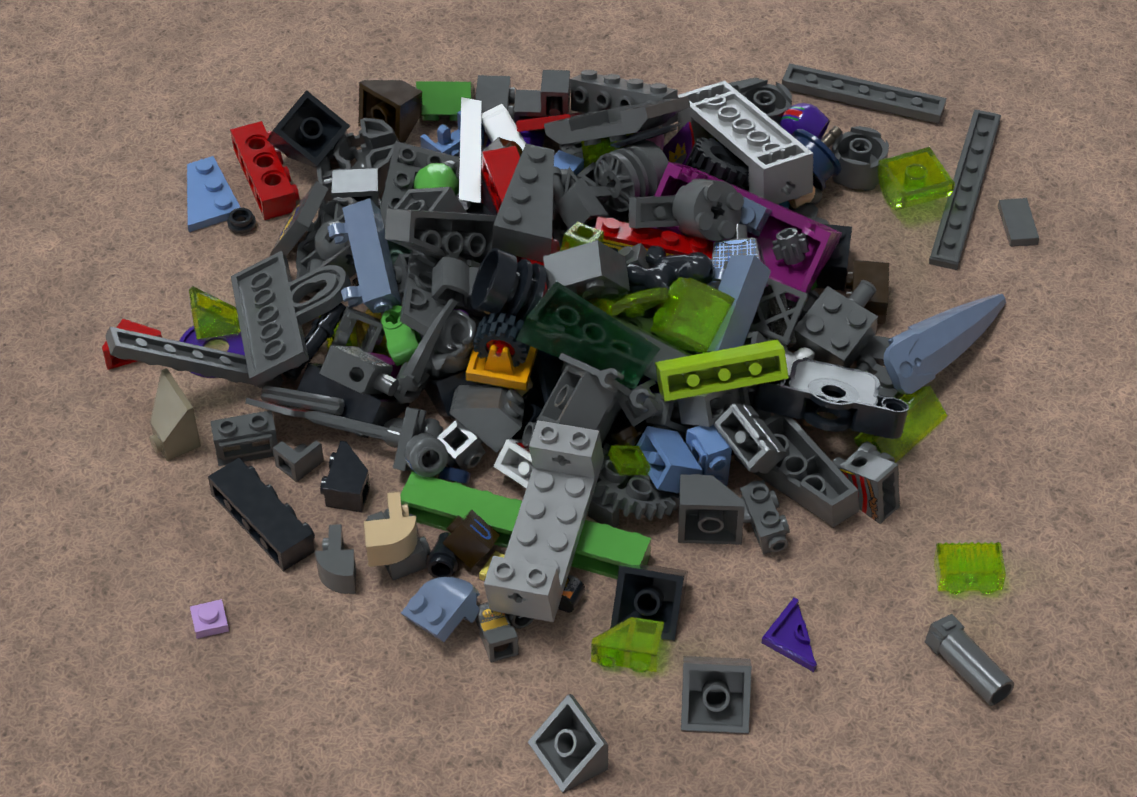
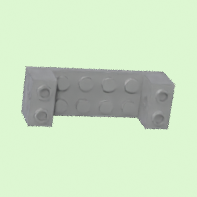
M726 81L678 95V98L689 96L690 108L678 113V123H681L678 126V132L687 122H691L694 143L697 139L704 137L707 140L709 138L719 140L749 166L750 193L779 204L791 199H798L803 195L813 192V152Z
M537 420L529 444L533 470L504 558L492 557L484 581V587L491 611L554 622L604 456L598 430Z

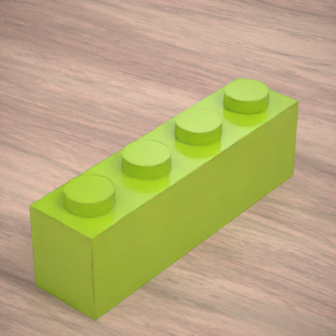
M778 340L655 362L659 392L664 401L789 378L785 349Z

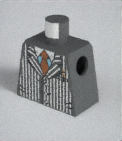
M331 345L319 373L362 394L384 393L388 396H393L399 386V381L390 376L393 370L392 365L359 347Z

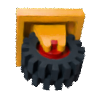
M495 313L490 314V317L484 316L482 321L480 320L473 341L474 347L466 370V380L526 391L540 345V337L533 336L530 333V327L524 326L525 322L523 320L515 321L516 316L511 315L510 318H506V313H500L499 317Z

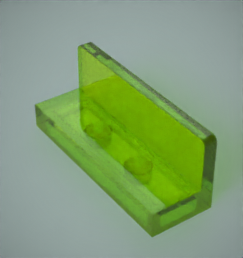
M931 386L922 387L916 392L904 394L900 398L909 406L905 426L900 438L890 439L860 433L854 438L857 446L860 447L864 442L868 441L875 445L880 453L885 452L894 457V463L899 461L947 417V413Z

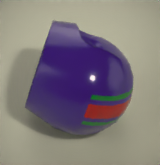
M799 103L785 111L781 118L780 126L791 135L796 129H803L821 140L830 120L816 106Z

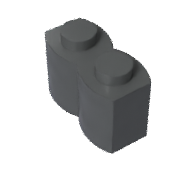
M442 257L432 269V298L443 305H446L451 298L458 302L456 307L470 315L479 317L487 315L473 309L471 306L472 287L479 268L469 267L466 263L456 258Z

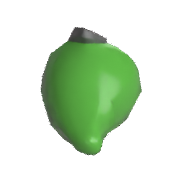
M449 160L442 163H431L420 169L414 179V189L451 187L455 195L459 194L456 162Z

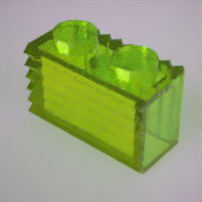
M946 542L944 544H936L934 568L938 591H947L951 594H959L964 591H980L990 594L997 590H1003L1006 572L1001 543L984 542L981 544L978 542L975 544L971 542L968 544L965 542L961 544L959 542L955 544L952 542L948 544Z

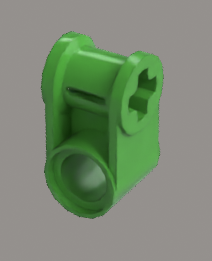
M395 305L392 306V309L383 313L381 323L387 339L386 344L394 363L400 366L410 361L422 339L419 332L400 322L402 307Z

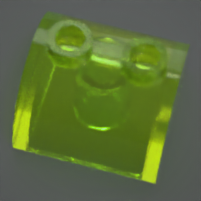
M930 147L882 159L878 162V178L882 193L888 205L896 211L948 197L954 191V181Z

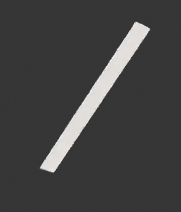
M461 97L459 199L481 203V101Z

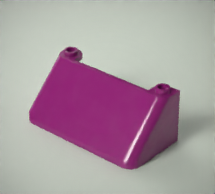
M668 162L654 196L676 195L683 185L686 186L693 179L723 180L688 165ZM732 185L742 196L772 210L759 237L747 232V238H757L762 247L765 265L771 270L769 278L808 294L836 248L842 233ZM677 226L651 227L653 229H658L662 231L668 230L673 231L677 234L684 235L682 232H680ZM788 228L797 229L798 234H806L809 242L808 247L810 251L805 253L806 258L794 265L785 264L783 258L776 260L772 249L774 247L772 242L777 240L776 235ZM788 292L781 295L794 302H797L798 298H800Z

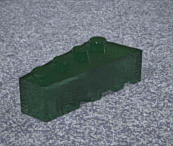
M557 281L526 317L516 340L558 358L563 353L600 371L613 368L624 375L623 380L619 377L615 380L633 389L638 386L649 371L661 349Z

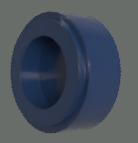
M445 467L439 473L438 479L469 485L471 474L469 471Z

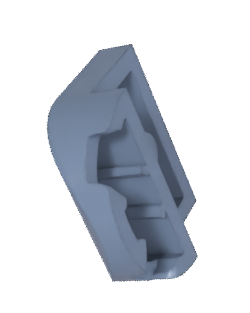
M454 577L435 578L426 582L409 600L401 614L418 627L445 642L463 618L473 623L479 612L476 601L480 593L471 583Z

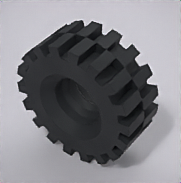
M705 137L697 139L685 165L749 192V166L720 141L717 142L714 138L707 140Z

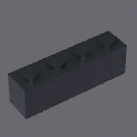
M237 458L208 476L211 495L283 572L315 552L313 542L315 534L312 528L306 522L302 524L296 517L293 508L288 503L283 504L278 499L274 488L270 484L265 485L260 480L259 474L253 466H247L240 458Z

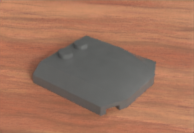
M689 96L677 99L670 98L589 112L545 123V133L559 144L584 141V145L589 146L602 143L601 138L609 137L610 142L627 139L626 134L640 132L665 124L679 112L690 108Z

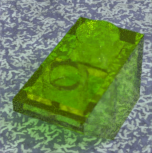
M630 617L592 639L591 662L598 663L603 667L620 666L631 668L639 673L647 671L657 672L663 644L664 622Z

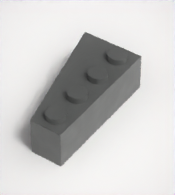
M525 144L493 224L492 249L498 248L515 256L543 263V256L551 254L554 150Z
M387 208L385 239L441 260L442 257H451L466 263L469 267L479 268L486 255L492 249L493 224L497 216Z

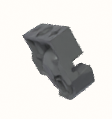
M360 119L361 130L359 135L354 136L353 132L348 133L346 131L318 164V182L329 188L324 197L327 203L332 200V167L330 159L336 158L340 167L335 170L378 168L380 194L383 192L396 141L399 142L393 129L383 120ZM355 158L357 162L352 167L350 161Z
M336 197L318 210V218L314 222L316 224L314 229L307 233L304 241L298 243L296 279L315 269L328 265L340 266L349 278L356 274L350 241L348 240L345 243L336 245L334 238L331 239L329 237L327 228L335 223H345L342 208L357 203L356 200L351 197ZM326 285L308 293L307 296L313 298Z

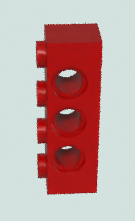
M262 121L230 129L233 150L264 220L292 213L296 208V201L300 200L298 189L295 184H290V172L287 166H282L283 158L280 150L274 149L275 146L267 141L271 130L266 131Z

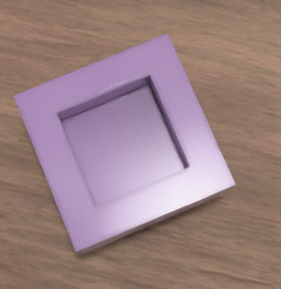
M222 599L190 606L197 639L229 631Z

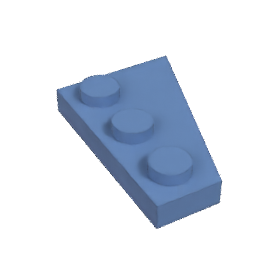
M214 156L187 164L189 232L226 221L232 210L241 208Z

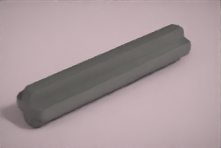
M265 385L262 388V401L341 415L344 412L345 401L341 398Z

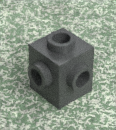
M457 419L437 437L447 448L448 462L446 465L450 468L456 466L458 469L466 471L469 468L475 467L486 453L480 443L482 440Z

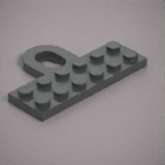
M280 251L231 276L249 379L255 387L264 382H269L276 376L290 369L297 368L309 360L302 324L334 309L343 301L341 290L351 286V281L343 268L336 265L323 266L292 281L288 260L284 253ZM326 285L312 299L299 303L305 295Z

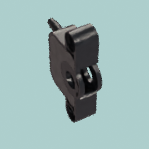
M807 357L793 362L788 379L756 384L753 405L757 409L797 419L804 418L810 425L825 431L838 432L850 428L861 433L897 439L902 436L909 410L906 402L897 398L879 395L880 381L869 371L810 360ZM828 412L836 415L838 418L827 419L818 413Z

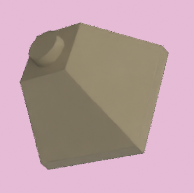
M165 368L161 370L150 422L153 435L149 439L156 453L162 452L166 460L169 461L201 447L193 406L169 370Z

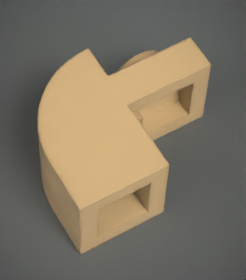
M400 492L387 493L390 519L364 521L369 567L400 562L407 558L417 545L416 516H409L408 504L401 505Z

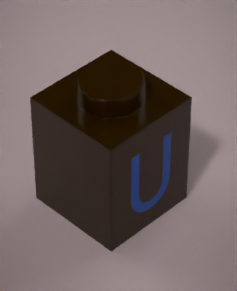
M471 509L463 518L457 515L446 528L450 533L443 541V544L471 569L491 550L500 534Z

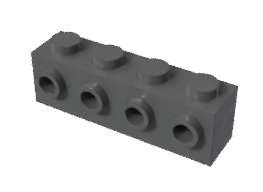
M584 70L580 75L570 79L571 110L582 113L678 98V90L667 88L666 84H646L641 79L625 80L620 79V76L616 74L600 75L595 70ZM678 114L669 119L662 127L677 122Z

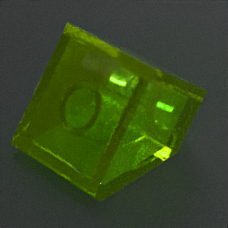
M679 277L670 286L668 298L663 307L655 313L654 323L650 331L680 349L706 353L735 298L695 279Z

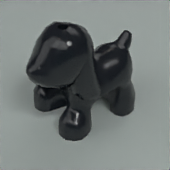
M650 246L646 252L645 259L646 262L654 266L649 269L636 263H631L627 266L630 288L627 294L634 298L644 296L661 297L666 296L671 289L693 290L700 288L712 281L715 267L711 259L700 252H693L688 255L666 256L665 249L662 247Z

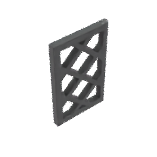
M725 261L722 269H726L728 261ZM768 278L766 284L772 287L773 293L760 299L757 312L761 322L755 325L751 323L750 330L758 331L762 335L788 345L809 294ZM717 281L715 286L719 288L720 282ZM787 292L800 297L796 307L786 311L780 296ZM776 297L782 313L766 320L760 304ZM714 300L708 301L705 308H711ZM784 318L787 324L784 336L771 332L768 324Z

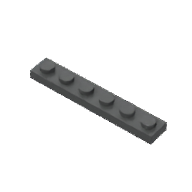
M790 63L782 79V85L791 91L938 124L940 123L947 100L944 97Z
M109 327L105 335L110 354L117 358L132 359L148 365H160L177 371H189L199 373L205 377L213 376L227 379L234 383L242 382L253 385L249 379L244 355L115 327ZM280 374L273 380L264 382L257 387L263 388L265 385L281 387L283 383L282 376Z

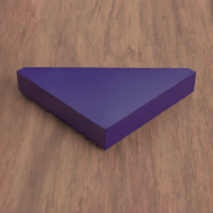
M794 597L764 634L761 643L814 672L817 663L810 646L806 624L801 615L799 600Z

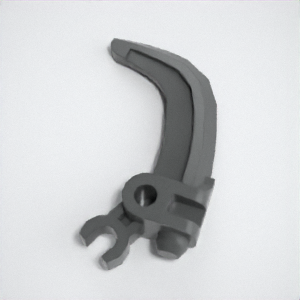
M449 299L427 330L408 363L405 362L396 378L399 381V386L393 395L397 403L413 402L420 396L431 375L424 372L444 324L457 306L458 302L454 299Z

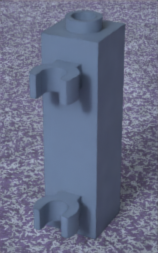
M369 198L343 207L345 223H335L327 228L329 237L331 239L334 238L336 245L345 243L348 240L350 241L359 286H350L342 289L343 301H348L350 308L364 303L373 313H384L392 309V306L400 305L401 300L388 242L385 239L381 211Z
M731 255L726 269L715 268L712 281H719L720 285L701 333L696 331L689 332L686 344L696 345L694 351L697 354L743 346L771 270L755 255Z

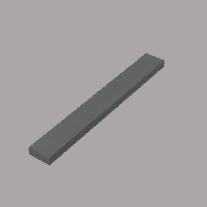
M974 109L929 258L930 265L953 270L958 269L999 127L1000 114Z

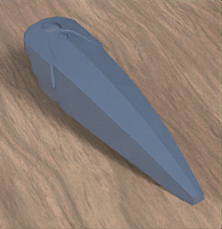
M996 294L951 308L908 327V330L888 340L890 346L884 353V365L894 388L901 394H912L935 379L937 373L964 353L990 326L1006 303L1004 295Z

